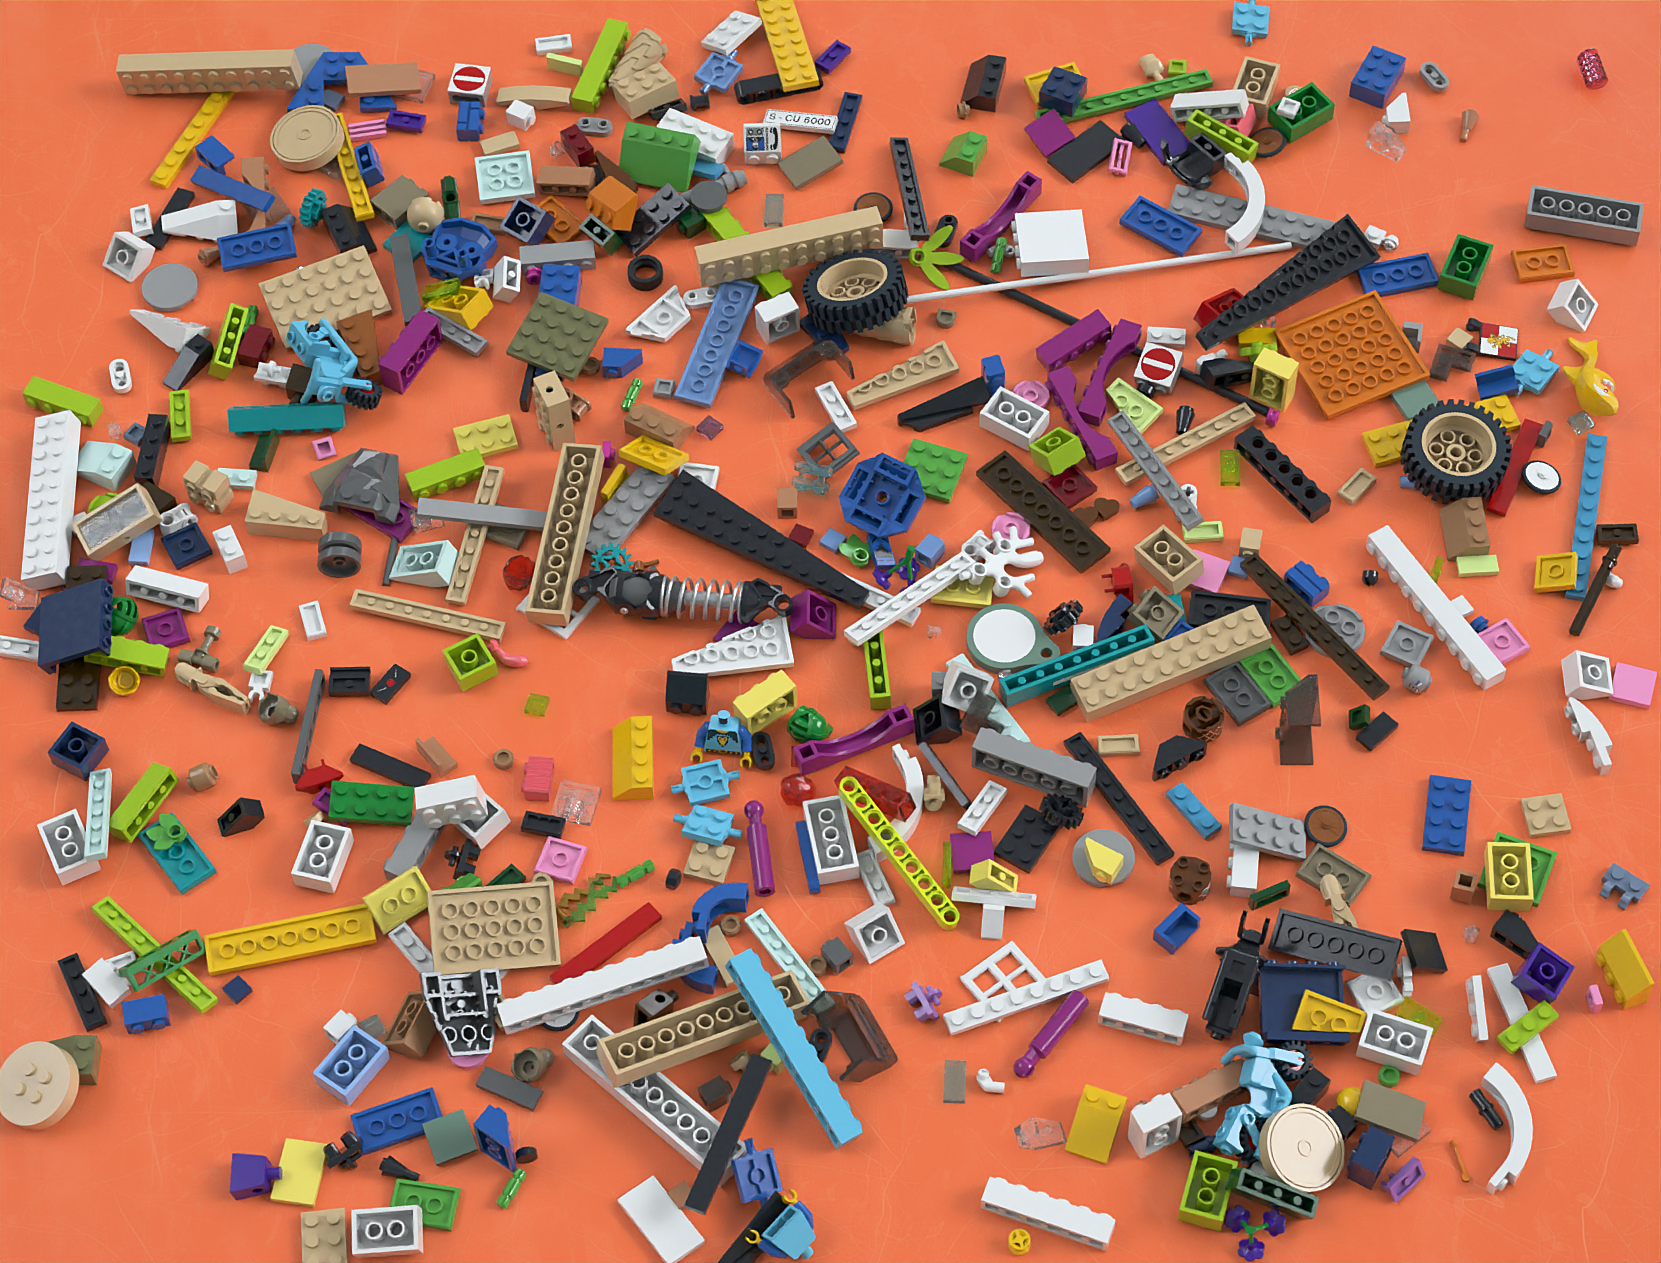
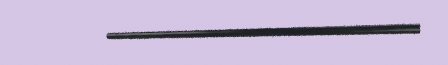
M960 263L942 265L983 285L1001 283ZM1016 289L998 291L1070 326L1080 321V319ZM1137 346L1131 354L1140 358L1144 349ZM1181 367L1178 376L1208 389L1198 374ZM1226 387L1210 390L1238 404L1245 402L1251 410L1267 417L1270 408Z

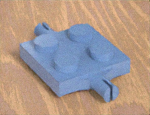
M733 50L728 56L715 52L711 53L694 75L695 81L704 84L699 90L701 94L704 95L711 88L724 94L744 70V66L734 60L738 55L737 50Z

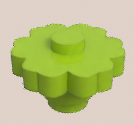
M1262 341L1251 342V346L1238 348L1239 356L1249 355V361L1255 363L1264 347L1277 351V343L1263 344Z

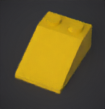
M446 283L424 306V309L430 307L463 327L472 330L483 317L488 315L494 306L485 289Z
M1086 1084L1075 1114L1065 1152L1106 1165L1126 1109L1127 1097Z

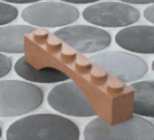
M264 157L241 158L244 183L265 192L270 190L269 179H267V175L270 174L269 164H265ZM257 210L249 231L270 227L268 226V222L271 221L270 210L267 213Z

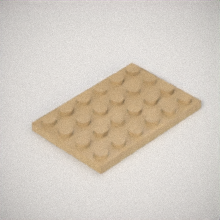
M364 245L258 284L286 351L293 349L286 341L292 322L308 320V328L311 324L315 326V323L319 324L322 318H326L336 332H338L336 321L372 309L374 319L392 312Z
M553 881L426 892L434 972H441V975L474 973L479 969L499 968L500 971L561 965Z

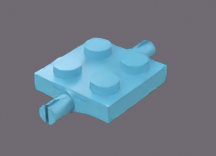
M1248 0V4L1234 2L1231 34L1245 37V46L1252 45V38L1266 39L1270 7L1255 5V0Z
M1528 349L1525 350L1513 365L1519 392L1512 394L1513 396L1518 397L1523 390L1531 391L1537 395L1542 392L1560 368V365L1549 360L1554 354L1552 350L1547 349L1543 355H1538Z
M721 759L681 768L682 784L671 786L672 794L685 792L688 796L690 807L695 804L700 805L730 798L728 784L731 780L740 779L739 770L726 773Z
M695 804L688 816L675 813L673 822L685 824L681 837L719 847L722 846L723 841L729 836L738 839L742 837V830L731 828L734 814Z

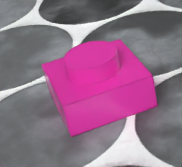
M603 441L602 450L605 457L603 468H611V461L615 460V449H612L611 441Z

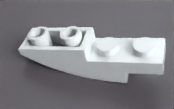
M1568 698L1564 712L1571 721L1573 735L1577 736L1579 742L1586 741V747L1593 755L1594 767L1598 768L1600 775L1609 774L1612 765L1609 754L1613 746L1609 735L1589 709L1575 698Z

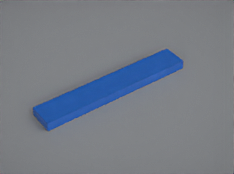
M200 165L190 179L193 184L267 213L276 199L270 193Z

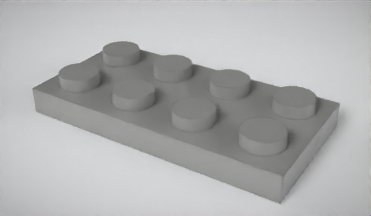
M1234 802L1229 805V843L1299 862L1306 859L1304 821Z

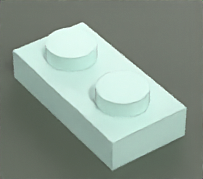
M218 468L219 472L228 475L230 481L229 488L252 491L255 489L258 475L256 470Z

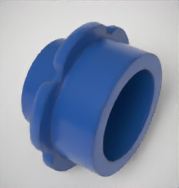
M1479 616L1470 623V626L1475 632L1479 633L1488 628L1487 623L1489 620Z

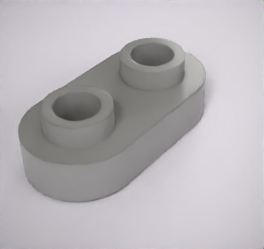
M1425 62L1421 65L1420 76L1433 91L1444 92L1448 89L1449 79L1435 63Z
M583 117L576 124L584 136L604 138L610 136L613 132L612 122L608 119Z

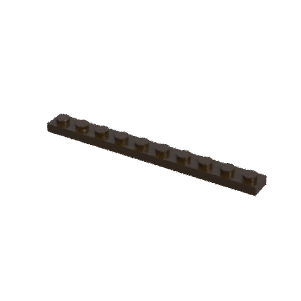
M1256 552L1240 562V568L1373 701L1389 691L1390 686Z

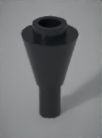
M391 1155L388 1158H383L379 1170L382 1171V1176L405 1177L412 1181H418L420 1174L408 1170L406 1166Z

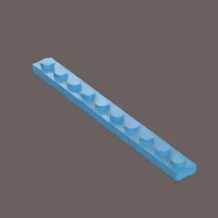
M1589 433L1587 435L1571 552H1576L1578 555L1576 589L1566 590L1565 599L1584 601L1586 597L1607 436Z

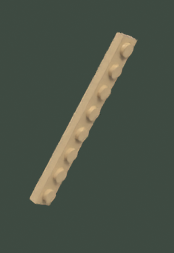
M1244 402L1152 450L1164 466H1167L1254 421L1256 415ZM1134 459L1115 468L1116 475L1125 486L1146 476Z
M485 465L474 500L475 504L495 506L505 473L504 468ZM467 524L445 598L446 603L466 606L489 525Z
M355 589L349 604L350 609L467 636L478 633L481 639L496 640L498 643H501L507 627L506 622L360 589Z

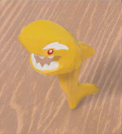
M1569 337L1568 343L1584 358L1583 366H1563L1564 374L1575 386L1580 407L1596 416H1612L1617 414L1618 400L1613 394L1616 389L1615 382L1608 374L1595 368L1598 357V341L1581 342ZM1601 382L1611 386V390H1609L1606 386H1603Z

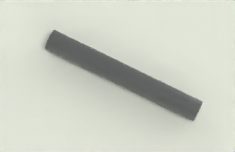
M391 537L382 586H390L391 582L389 576L395 562L398 540L394 537Z

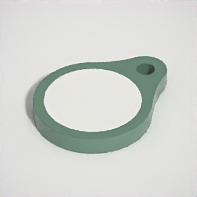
M994 604L980 610L971 619L967 628L966 646L970 657L979 667L991 673L1002 675L1014 674L1060 657L1059 647L1046 635L1036 617L1025 608L1014 604ZM1047 652L1051 657L1044 658L1041 654Z

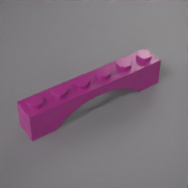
M1026 171L1015 183L1012 191L995 214L982 225L971 229L960 240V255L975 263L996 242L997 238L1011 226V221H1015V213H1023L1042 192V179Z
M1122 318L1118 325H1114L1112 329L1113 336L1111 340H1107L1104 348L1105 353L1100 355L1097 363L1098 368L1093 370L1090 378L1091 383L1085 387L1083 392L1084 398L1078 402L1076 407L1085 423L1100 427L1107 412V402L1103 392L1106 377L1118 360L1135 351L1142 336V325Z
M1069 366L1047 373L1045 386L1049 393H1052L1055 405L1062 410V417L1064 421H1068L1071 433L1079 437L1089 465H1093L1095 471L1116 464L1118 452L1110 438L1093 430L1084 422L1076 409L1074 402L1076 378Z
M906 704L886 711L873 723L850 735L832 740H811L793 747L794 761L802 776H805L914 733V719Z

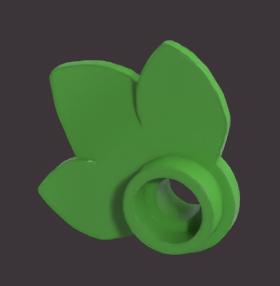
M855 534L848 538L847 543H839L840 552L849 558L855 566H866L869 558L872 557L868 541L863 544Z
M165 813L159 814V826L146 831L150 840L155 842L154 849L160 851L169 849L174 843L182 842L187 836L186 828L178 824L177 818Z

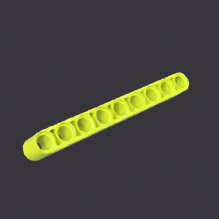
M853 777L843 778L838 790L840 798L939 926L947 931L953 930L957 926L960 917L958 910L858 781ZM849 785L853 788V791L847 792L843 787ZM863 802L866 807L859 808L855 803ZM876 818L878 823L871 824L868 819ZM888 834L891 839L883 840L881 835ZM900 850L904 855L898 857L893 851ZM912 866L916 869V872L910 873L906 870V867ZM924 882L929 888L921 889L918 884ZM939 899L942 904L936 906L932 904L931 900ZM950 915L954 918V921L947 922L944 916Z

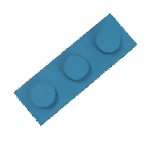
M1183 782L1166 792L1167 799L1204 840L1221 830L1222 825Z

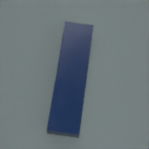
M844 93L837 114L838 122L834 134H831L829 143L837 153L845 154L863 99L860 94Z

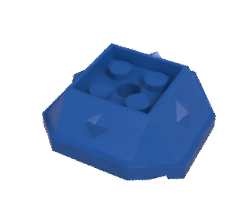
M882 452L856 465L839 496L845 522L881 539L907 533L923 506L926 496L917 469ZM888 496L885 502H879L880 497Z

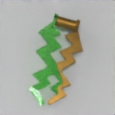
M595 873L596 879L588 877L587 889L574 888V895L564 892L560 903L555 905L556 916L564 923V926L569 928L573 922H585L584 911H596L595 898L608 899L607 892H617L616 876H613L612 886L603 885L602 879L611 878V874ZM594 885H601V890H594ZM580 895L588 896V903H578L580 902ZM568 901L577 902V911L571 910L572 916H568L562 910V908L569 910Z

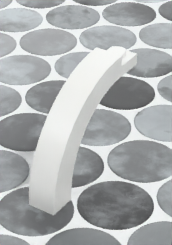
M1230 152L1225 155L1224 168L1241 185L1248 203L1241 219L1226 230L1225 243L1237 254L1254 239L1259 231L1264 214L1265 191L1262 180L1254 166L1249 161L1242 164L1241 160Z
M900 744L892 746V757L904 778L906 797L901 810L890 824L906 843L915 831L922 814L924 783L917 758L910 759L907 750H903ZM888 834L881 835L883 840L891 839ZM871 836L867 837L868 848L872 849L877 862L886 859L887 857Z
M1497 1062L1483 1077L1481 1087L1489 1092L1502 1107L1510 1127L1511 1147L1507 1159L1489 1180L1486 1190L1492 1195L1497 1190L1502 1191L1508 1182L1512 1185L1516 1182L1525 1166L1533 1137L1532 1116L1527 1100L1514 1078Z

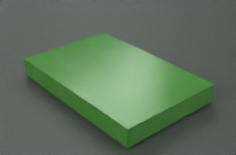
M1272 643L1269 649L1238 661L1272 703L1273 709L1306 690L1307 686Z
M397 1178L390 1207L418 1205L422 1209L423 1227L452 1232L461 1188Z

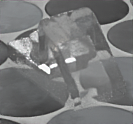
M418 508L409 510L415 533L445 526L443 520L417 518Z
M8 577L2 579L0 597L8 600L7 609L35 610L37 608L39 591Z

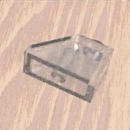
M1377 121L1369 130L1366 147L1396 162L1407 151V147L1392 127Z
M1031 1117L1014 1128L1016 1141L1019 1148L1035 1151L1067 1142L1061 1122Z

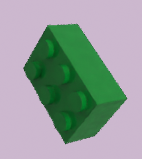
M1311 82L1285 97L1301 103L1294 120L1276 114L1277 108L1282 101L1281 99L1269 106L1267 121L1274 128L1281 130L1286 140L1292 143L1332 120L1335 104Z
M1457 234L1441 271L1437 289L1474 300L1491 260L1494 245Z

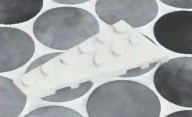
M780 615L771 620L766 619L757 626H749L723 637L721 641L714 644L711 642L700 650H692L672 659L673 671L708 674V677L794 667L786 617Z

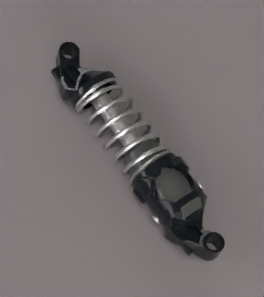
M611 566L601 571L589 570V575L576 580L573 585V590L582 601H588L596 594H601L615 614L641 616L647 620H656L657 617L666 618L668 614L677 613V618L679 619L686 606H690L689 617L691 620L694 619L695 607H703L702 619L704 621L707 620L708 608H716L715 620L717 622L720 621L721 609H729L728 621L730 623L733 622L734 610H737L738 622L748 625L759 613L769 607L782 617L790 616L794 610L791 598L782 592V585H770L760 578L743 582L739 580L734 589H732L731 582L727 579L720 588L716 579L713 578L707 587L705 580L700 577L694 586L689 576L683 582H680L676 575L669 579L668 575L660 574L659 571L646 570L645 573L619 571ZM687 581L690 583V590H687ZM700 582H702L703 591H697ZM713 583H715L716 592H710ZM726 584H728L729 593H723ZM581 587H588V590L586 592H579ZM786 602L789 604L786 609L779 608L781 603Z

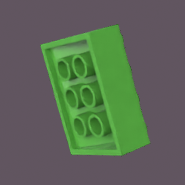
M627 121L622 137L619 167L629 174L631 180H635L636 184L662 188L669 183L677 192L683 193L688 191L701 141L694 134Z

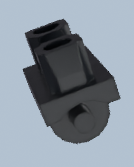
M466 838L460 852H458V846H453L452 850L445 852L444 857L449 860V866L454 867L455 862H457L453 879L457 880L461 876H465L468 873L474 874L476 866L466 863V860L477 861L481 849L471 845V839Z
M349 1130L340 1137V1140L345 1145L340 1150L334 1142L324 1146L323 1151L327 1158L326 1164L330 1169L340 1163L343 1169L348 1165L355 1169L358 1167L356 1160L361 1158V1154L356 1151L363 1147L362 1143L364 1141L360 1136L357 1138Z

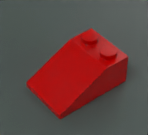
M1233 287L1201 303L1193 320L1200 327L1204 328L1244 296Z

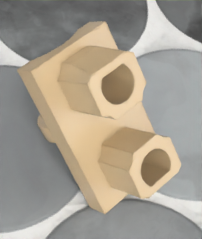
M927 775V785H924V803L930 811H937L942 806V801H945L944 787L941 785L939 775Z

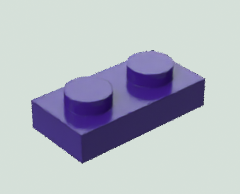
M836 40L815 61V67L830 74L851 53V47Z
M390 110L386 127L422 133L426 122V115Z

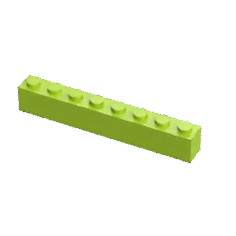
M722 206V209L715 213H702L706 217L707 230L717 242L749 235L748 231L742 229L740 222L731 216L727 207ZM781 270L748 277L753 284L759 285V291L767 301L787 292L792 296L793 285L790 280H786L783 277Z

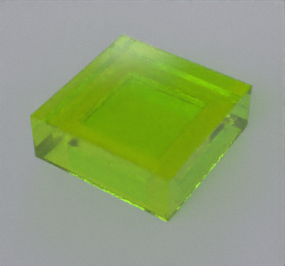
M1436 557L1430 575L1436 584L1444 562L1441 557Z
M530 693L524 708L525 713L544 717L550 701L549 696Z

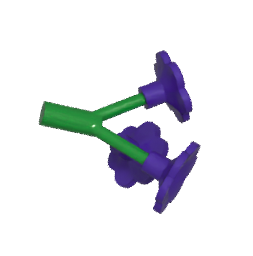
M908 546L905 557L900 558L899 563L891 570L881 572L878 568L874 569L872 574L876 578V582L885 590H888L891 586L888 579L895 571L900 574L901 579H907L908 586L903 587L900 593L915 583L917 572L920 571V565L916 563V559L913 557L915 547Z
M1236 1205L1234 1209L1231 1208L1226 1211L1225 1226L1231 1228L1235 1233L1245 1229V1232L1249 1235L1247 1240L1243 1239L1239 1242V1249L1237 1251L1238 1255L1244 1257L1248 1262L1261 1259L1264 1255V1243L1253 1237L1256 1231L1264 1229L1269 1231L1271 1236L1276 1237L1286 1230L1284 1225L1286 1219L1284 1215L1279 1214L1277 1209L1264 1212L1263 1224L1255 1227L1249 1226L1250 1212L1244 1209L1243 1206Z

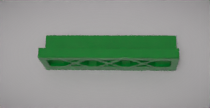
M188 929L119 968L118 971L121 977L128 978L134 992H138L206 953L205 945L197 929ZM195 940L199 950L195 953L187 952L189 943ZM174 951L181 953L180 960L177 963L169 962ZM157 961L164 963L162 972L158 974L151 972L154 963ZM139 971L146 973L144 982L138 985L133 975Z

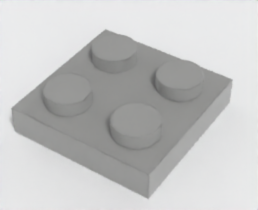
M1397 620L1381 649L1380 655L1408 667H1411L1413 664L1420 666L1434 636Z

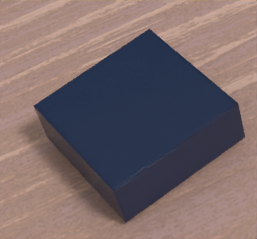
M239 975L222 988L223 992L236 1005L253 992L252 988Z

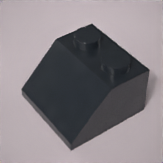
M667 670L665 700L667 712L673 714L687 713L694 716L707 715L710 697L708 674Z
M942 693L913 709L917 745H920L922 742L928 745L949 743L962 735L960 711L957 708L942 703Z

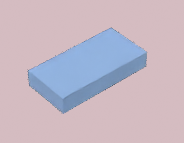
M149 529L132 540L128 559L129 565H149L155 536L154 529Z

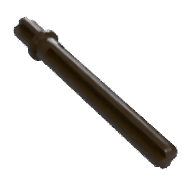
M1611 544L1607 554L1602 557L1603 562L1569 629V633L1574 637L1580 636L1613 567L1618 563L1617 559L1622 550L1618 544Z

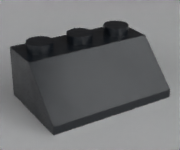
M987 55L971 63L960 103L965 101V104L969 105L971 109L996 112L1006 74L1007 57Z
M336 204L321 210L324 225L338 254L363 245L368 254L378 251L364 221H356L352 207Z

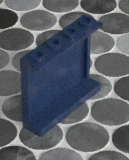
M101 578L41 598L38 667L50 675L56 673V666L60 663L98 651L110 656L112 646V598L114 594L113 587Z
M1266 960L1258 967L1260 970L1258 974L1260 1031L1264 1044H1282L1295 1040V1042L1300 1041V1045L1344 1046L1350 1042V1033L1291 1030L1306 989L1344 1003L1342 971L1346 969V966L1339 965L1338 962L1318 965L1316 961L1298 964V961L1293 960L1285 961V963H1277V960Z

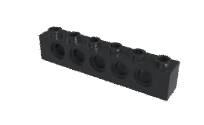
M1252 425L1235 437L1234 449L1311 523L1330 511L1331 499L1328 494L1322 492L1313 480L1307 478L1303 471L1296 467L1287 455H1283L1277 446L1264 436L1261 430H1257Z

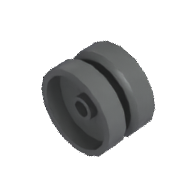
M331 532L320 537L318 541L319 555L317 566L321 573L334 578H347L354 576L360 571L362 543L356 535L347 532Z

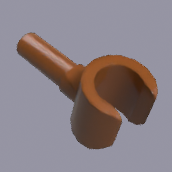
M656 559L644 563L641 560H637L633 564V572H644V568L659 564V560Z

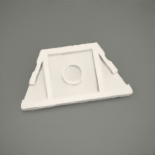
M674 285L625 329L626 334L665 343L691 320L690 313L685 307L677 286Z

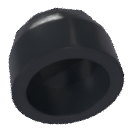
M1364 570L1362 572V581L1365 585L1373 586L1377 583V571Z

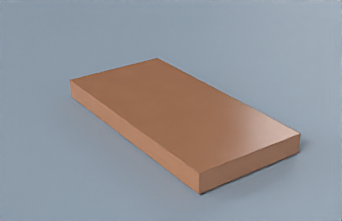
M417 62L345 66L349 97L421 93Z

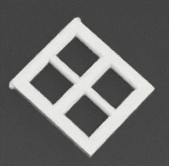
M580 588L579 592L584 593L586 590ZM529 594L516 607V611H520L524 615H526L525 609ZM593 596L578 613L571 610L570 615L574 618L564 629L558 625H541L566 640L600 602V599Z
M1013 941L963 976H960L962 983L979 1002L988 999L987 997L1001 987H1004L1007 992L1017 989L1011 983V980L1025 970L1036 982L1046 978ZM1011 953L1022 966L1008 976H1005L996 966V963ZM988 969L998 980V983L983 993L972 980Z

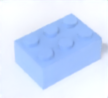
M353 1025L315 1069L313 1076L316 1084L350 1106L387 1063L390 1055L386 1046Z

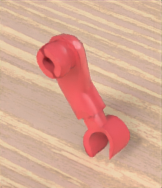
M496 640L489 641L492 645L487 647L489 652H494L503 665L518 668L527 665L528 657L526 655L507 654L503 649L499 648Z

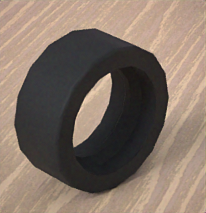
M640 255L630 261L627 273L632 287L640 291H650L656 289L662 283L663 267L660 260L656 257ZM643 267L656 270V274L648 279H641L634 275L638 269Z

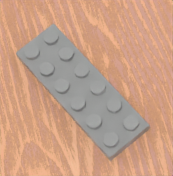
M639 465L592 519L584 551L591 556L597 555L595 553L596 548L602 550L601 545L605 544L608 547L610 542L613 543V547H616L618 543L621 547L670 489L676 478L671 474L666 476L660 475ZM606 552L601 556H609L612 552Z

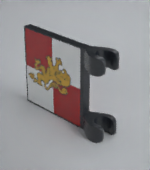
M1475 318L1468 319L1466 330L1471 332L1479 331V344L1477 346L1474 343L1468 342L1464 349L1465 355H1482L1516 361L1518 328L1483 323Z

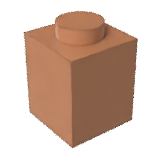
M777 488L778 519L798 518L797 488Z
M1457 869L1450 899L1470 904L1478 874Z

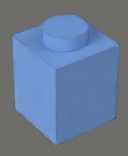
M930 533L915 548L916 561L929 569H932L945 554V543L943 540Z

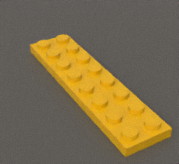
M755 0L783 91L787 92L819 86L816 69L793 0Z
M1507 395L1475 402L1474 408L1479 409L1481 405L1485 407V414L1489 411L1494 413L1493 420L1499 418L1502 421L1500 427L1505 426L1507 432L1520 429L1521 423ZM1412 420L1362 433L1361 438L1375 468L1401 461L1402 444Z
M365 903L204 935L210 976L377 943L373 917Z

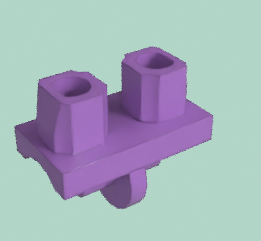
M917 981L911 984L912 989L904 996L911 1006L919 1001L921 1002L922 1006L914 1011L916 1018L920 1022L930 1018L934 1021L940 1018L931 1002L935 1006L941 1004L939 1000L942 996L941 990H933L932 986L929 985L926 987L928 992L926 994L924 988L919 986Z

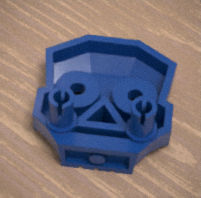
M460 217L442 220L436 226L432 238H426L423 241V246L420 250L431 277L460 285L463 279L477 274L481 276L482 271L487 267L486 262L493 256L498 245L496 238L484 224Z

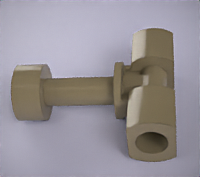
M208 625L204 631L206 638L201 648H196L195 651L182 648L177 657L179 663L184 662L191 666L198 664L202 666L203 670L216 673L219 669L220 661L217 657L210 656L208 650L213 641H218L222 633L221 630L215 626Z

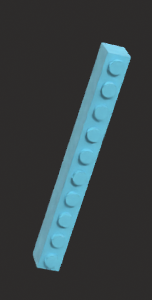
M750 948L729 959L725 965L727 971L836 1150L857 1139L863 1133L860 1121L854 1118L849 1103L845 1099L843 1100L839 1093L838 1085L829 1077L826 1065L820 1062L816 1056L815 1047L807 1041L804 1029L796 1023L793 1011L785 1005L782 993L774 987L771 975L763 969L758 954L754 953Z

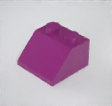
M808 589L791 598L794 606L790 617L791 633L803 639L836 638V604Z

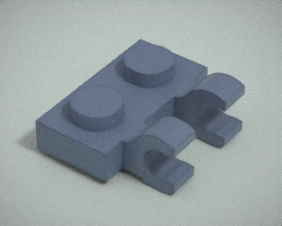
M1613 863L1601 880L1605 884L1601 888L1602 891L1599 895L1607 899L1613 889L1623 894L1617 906L1625 910L1632 900L1638 904L1650 885Z

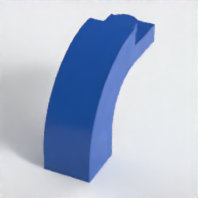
M748 883L718 885L705 892L696 901L692 909L694 934H697V937L700 936L702 943H707L710 925L717 916L726 912H747L750 897Z
M686 921L685 928L680 930L679 939L673 938L672 944L683 942L689 937H695L694 923ZM709 965L707 968L686 974L680 978L697 991L714 994L718 979L717 966Z

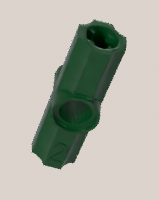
M451 175L444 176L440 182L445 219L460 218L457 180Z

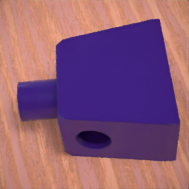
M232 1153L230 1193L235 1200L269 1193L271 1180H282L283 1172L281 1166L272 1167L267 1156Z

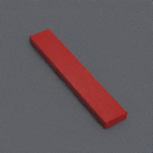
M1525 418L1512 447L1511 459L1500 486H1497L1496 491L1492 494L1486 511L1503 517L1506 516L1522 478V468L1531 457L1543 424Z
M650 902L646 903L551 974L550 979L556 985L567 978H576L582 976L585 972L594 971L662 920V915Z

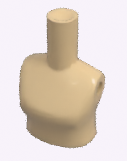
M1148 54L1139 59L1138 64L1142 68L1145 77H1154L1156 81L1163 79L1160 73L1164 71V67L1154 54Z

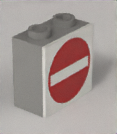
M455 63L448 88L450 104L459 105L460 102H480L481 106L485 107L493 81L491 67Z
M1146 342L1134 373L1135 383L1137 385L1139 383H1146L1154 387L1158 393L1172 394L1184 362L1183 352Z

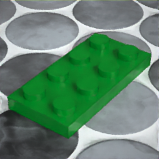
M332 781L328 821L393 826L411 825L414 787Z

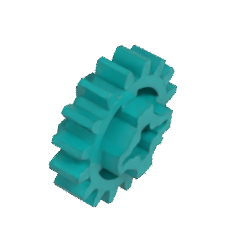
M312 188V191H308V196L306 195L303 198L302 206L299 208V219H301L300 224L302 226L314 228L315 225H318V221L322 220L321 210L327 208L325 203L327 201L326 193L323 190Z
M612 542L609 543L608 547L602 544V550L596 548L595 553L597 555L591 556L594 562H591L590 566L595 568L594 571H601L599 565L603 569L608 568L610 564L607 562L613 560L615 565L613 567L617 570L632 572V569L628 568V566L633 565L632 561H628L632 555H626L627 548L625 547L621 550L619 543L616 547H613ZM606 552H612L609 556H601ZM619 555L622 557L624 563L620 561Z

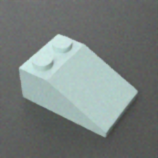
M87 441L78 453L77 476L116 492L137 463L133 451L115 443Z
M448 540L400 546L389 578L394 581L433 588L449 586L459 552Z

